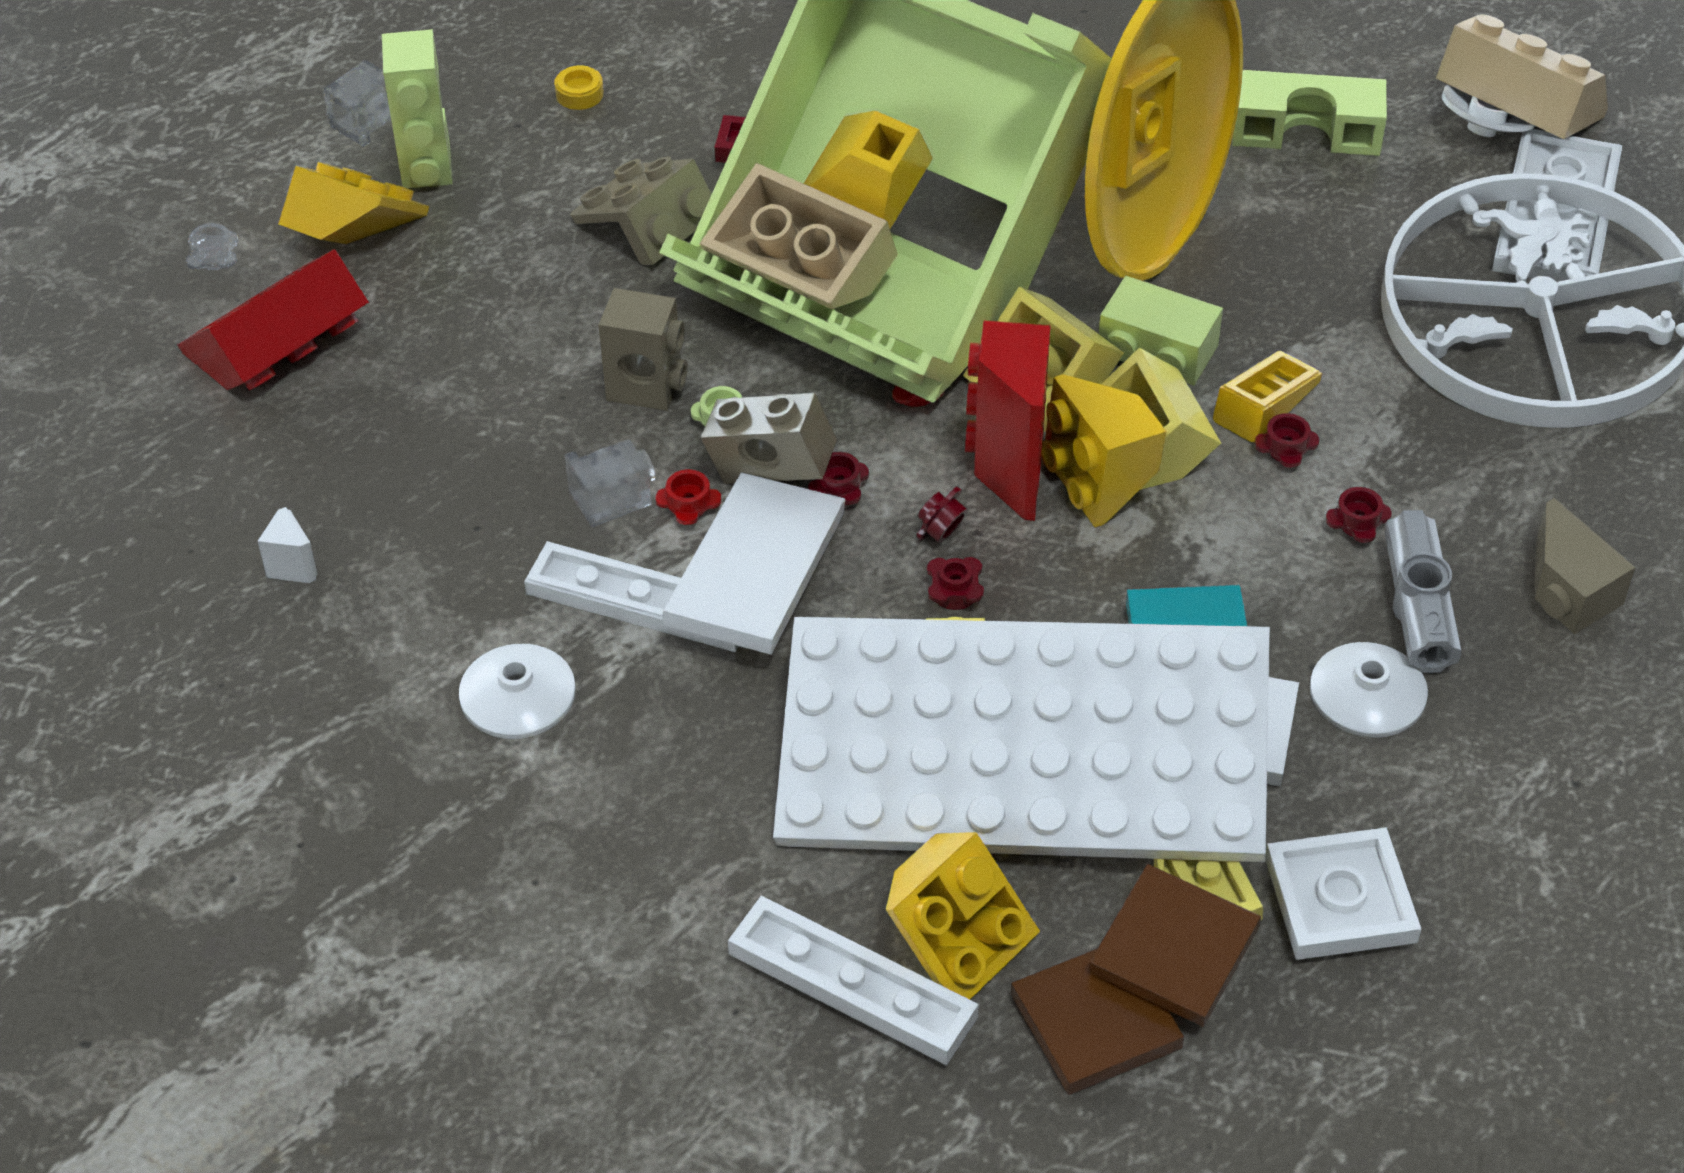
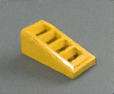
M1277 351L1220 387L1213 420L1218 425L1240 437L1254 442L1258 434L1266 433L1267 424L1272 417L1282 413H1289L1320 383L1322 373L1282 351Z

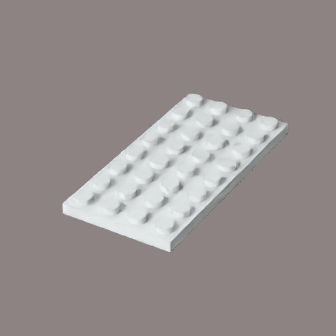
M794 617L773 832L776 846L917 851L936 833L977 832L988 851L998 854L1265 862L1270 627Z

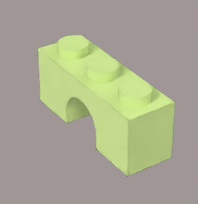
M433 29L382 34L383 74L402 186L408 189L451 185L450 142L445 108H442L439 69Z
M1243 70L1240 102L1232 146L1281 149L1283 133L1287 129L1297 125H1310L1320 128L1327 133L1331 141L1332 153L1380 156L1387 119L1386 79Z

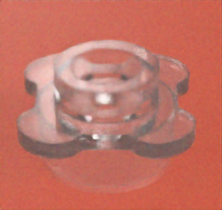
M208 223L198 226L190 233L188 238L191 254L186 257L187 266L193 270H200L202 268L217 270L232 267L237 262L234 246L239 243L238 235L233 231H229L221 224Z

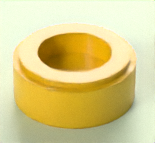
M583 65L571 66L562 70L555 78L556 99L559 104L568 109L584 110L594 107L604 96L602 76L594 68Z

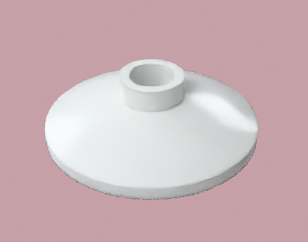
M1450 85L1444 87L1442 100L1454 113L1468 121V129L1475 134L1493 137L1497 131L1523 132L1535 127V125Z
M1349 643L1330 650L1317 662L1310 680V694L1318 712L1333 726L1361 737H1388L1407 730L1419 720L1427 703V683L1420 669L1415 665L1409 664L1408 657L1403 653L1377 643Z
M511 644L498 647L483 654L469 666L460 683L459 698L464 715L480 731L498 738L522 739L536 736L556 726L571 709L575 699L576 687L571 668L557 653L538 645Z

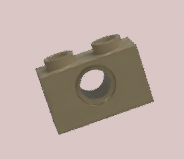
M614 288L598 324L606 401L668 411L675 390L682 391L684 389L688 372L687 360L680 357L685 337V323L678 321L676 298Z
M815 393L717 399L701 435V440L724 484L735 483L741 472L774 481L823 479L837 442V438Z

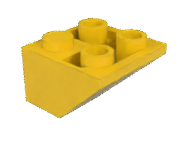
M878 111L848 115L842 119L803 184L886 220L891 229L933 157L920 130Z
M318 162L315 170L295 166L278 225L320 240L348 244L427 216L429 206L413 201V190L388 182L384 184L372 180V176L343 167L341 169Z
M1065 374L1053 378L1051 399L1046 406L1048 420L1045 441L1042 442V459L1046 468L1052 473L1055 472L1065 485L1072 504L1077 509H1082L1096 528L1105 525L1160 470L1167 431L1138 394Z
M977 832L936 833L894 871L886 906L887 913L932 981L969 1000L1040 933L1039 928Z

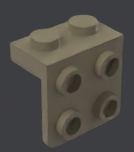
M667 156L646 163H642L640 159H634L618 167L614 171L616 178L607 185L597 186L583 194L580 198L582 204L574 209L570 215L575 224L619 222L640 264L653 265L665 256L659 252L667 234L684 240L696 231L712 194L694 159L672 160L671 157Z

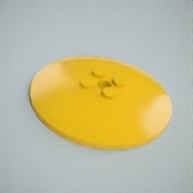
M1143 0L1129 21L1115 49L1094 110L1085 171V212L1090 241L1101 265L1115 277L1124 279L1126 275L1144 281L1161 273L1198 228L1213 198L1233 138L1241 94L1243 39L1236 0Z

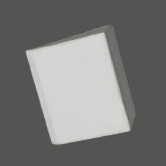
M286 507L279 509L258 540L266 577L311 583L317 580L316 576L318 574L310 541L291 510H287Z

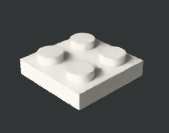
M1387 827L1267 844L1265 860L1296 960L1418 943L1421 926Z

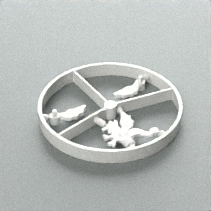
M1512 173L1484 177L1454 186L1428 200L1412 213L1394 237L1388 252L1381 288L1382 313L1388 334L1404 361L1420 378L1450 400L1470 410L1498 420L1526 426L1546 428L1589 426L1612 421L1647 406L1665 393L1684 371L1683 346L1675 358L1660 372L1630 389L1594 399H1576L1553 314L1554 306L1676 281L1680 283L1684 293V245L1660 219L1647 209L1612 190L1586 181L1550 174ZM1508 200L1538 201L1534 206L1536 220L1524 221L1513 217L1505 210L1479 211L1478 205ZM1556 203L1587 210L1623 226L1650 245L1664 261L1585 276L1578 263L1583 261V252L1575 255L1572 253L1575 248L1569 245V243L1578 242L1583 248H1588L1591 242L1589 240L1590 234L1575 232L1574 229H1588L1590 222L1582 220L1583 215L1580 213L1575 214L1574 218L1570 221H1563L1560 218ZM1460 210H1464L1466 214L1473 215L1472 223L1475 226L1486 227L1490 225L1491 221L1500 224L1506 233L1518 239L1517 245L1510 248L1509 255L1511 261L1508 268L1516 273V283L1393 275L1399 258L1415 237L1435 222ZM1544 247L1547 255L1543 261L1542 268L1549 270L1552 267L1555 274H1560L1564 267L1569 280L1556 282L1547 276H1537L1531 279L1529 284L1526 283L1531 270L1541 260ZM1396 299L1524 308L1530 316L1539 318L1561 401L1531 399L1493 390L1460 375L1438 360V358L1444 357L1447 349L1455 343L1463 341L1474 344L1489 339L1510 338L1513 328L1506 324L1497 323L1494 317L1481 318L1472 314L1467 318L1458 317L1450 324L1446 332L1445 327L1438 324L1434 330L1427 333L1425 340L1417 339L1407 326ZM1616 305L1611 310H1599L1598 316L1590 319L1586 324L1585 331L1587 333L1614 332L1621 334L1642 331L1648 333V337L1653 343L1664 345L1671 341L1674 329L1681 338H1684V323L1678 324L1675 327V322L1671 318L1672 314L1667 310L1662 311L1661 315L1652 319L1646 313L1633 306L1624 308Z

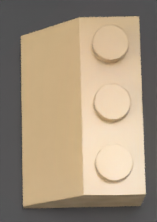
M1477 15L1454 26L1436 79L1562 139L1605 117L1608 110L1605 74L1590 68L1591 63L1588 60L1573 54L1561 55L1548 49L1547 43L1543 39L1529 34L1518 35L1504 28V23L1501 20L1489 15Z
M758 163L752 168L700 242L703 250L831 309L870 296L898 255L886 220Z

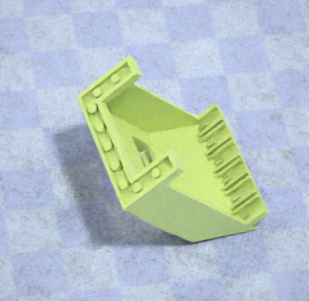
M798 0L691 242L688 243L667 234L659 253L677 261L673 271L677 272L673 280L674 282L934 403L968 366L970 342L981 343L983 321H998L1018 287L1029 288L1086 163L1094 110L1112 58L1077 30L1034 13L1027 25L968 0ZM869 111H878L920 130L933 157L926 170L1007 205L1003 219L978 270L969 268L891 233L898 255L872 294L835 309L828 308L707 252L700 246L704 236L756 163L804 183L844 116Z

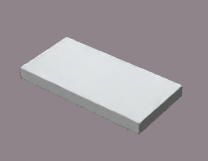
M1536 129L1523 131L1513 173H1537L1569 177L1614 191L1622 145L1575 136L1562 139L1550 132ZM1508 200L1505 211L1521 221L1536 220L1534 206L1538 201ZM1556 203L1560 218L1563 221H1570L1574 218L1575 214L1580 213L1583 215L1582 220L1590 222L1588 229H1574L1575 232L1590 234V246L1583 248L1578 242H1570L1569 245L1574 246L1575 249L1572 253L1575 255L1583 252V261L1578 263L1585 276L1599 274L1609 219L1584 209ZM1502 226L1492 271L1516 275V273L1508 268L1511 261L1509 255L1510 248L1517 245L1518 239L1506 233ZM1544 247L1541 260L1531 270L1528 278L1547 276L1556 282L1569 280L1566 268L1564 267L1560 274H1555L1552 267L1549 270L1542 268L1543 261L1547 255Z
M741 472L663 609V626L772 655L844 514L845 498Z

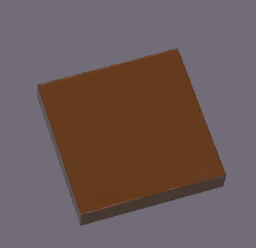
M1147 864L1090 961L1089 972L1205 1027L1260 927L1261 916Z
M1097 949L1011 983V996L1068 1095L1183 1048L1184 1036L1167 1009L1089 972L1090 961Z

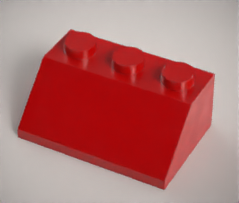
M333 249L293 271L183 340L177 346L182 354L226 390L244 383L250 391L276 375L271 365L286 356L290 363H294L315 350L318 346L313 338L328 330L331 336L334 337L357 323L359 320L354 312L368 304L369 301L337 251Z
M984 320L981 343L970 342L968 376L978 377V382H969L966 415H976V420L967 421L965 452L975 453L974 475L1022 519L1035 521L1042 459L1041 450L1044 439L1051 325Z

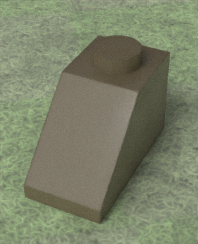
M1553 498L1546 502L1536 539L1535 600L1541 604L1549 616L1558 619L1575 635L1624 605L1636 567L1557 499Z

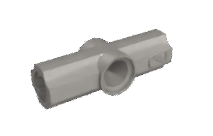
M1403 510L1397 517L1387 520L1385 525V538L1395 587L1392 609L1402 624L1409 664L1420 668L1422 673L1442 672L1446 667L1458 663L1461 656V646L1449 592L1452 570L1442 557L1435 519L1427 517L1423 510Z

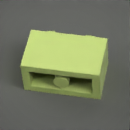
M1125 275L1100 315L1099 335L1124 352L1119 361L1125 362L1137 349L1141 348L1179 369L1186 383L1195 386L1218 347L1223 308Z

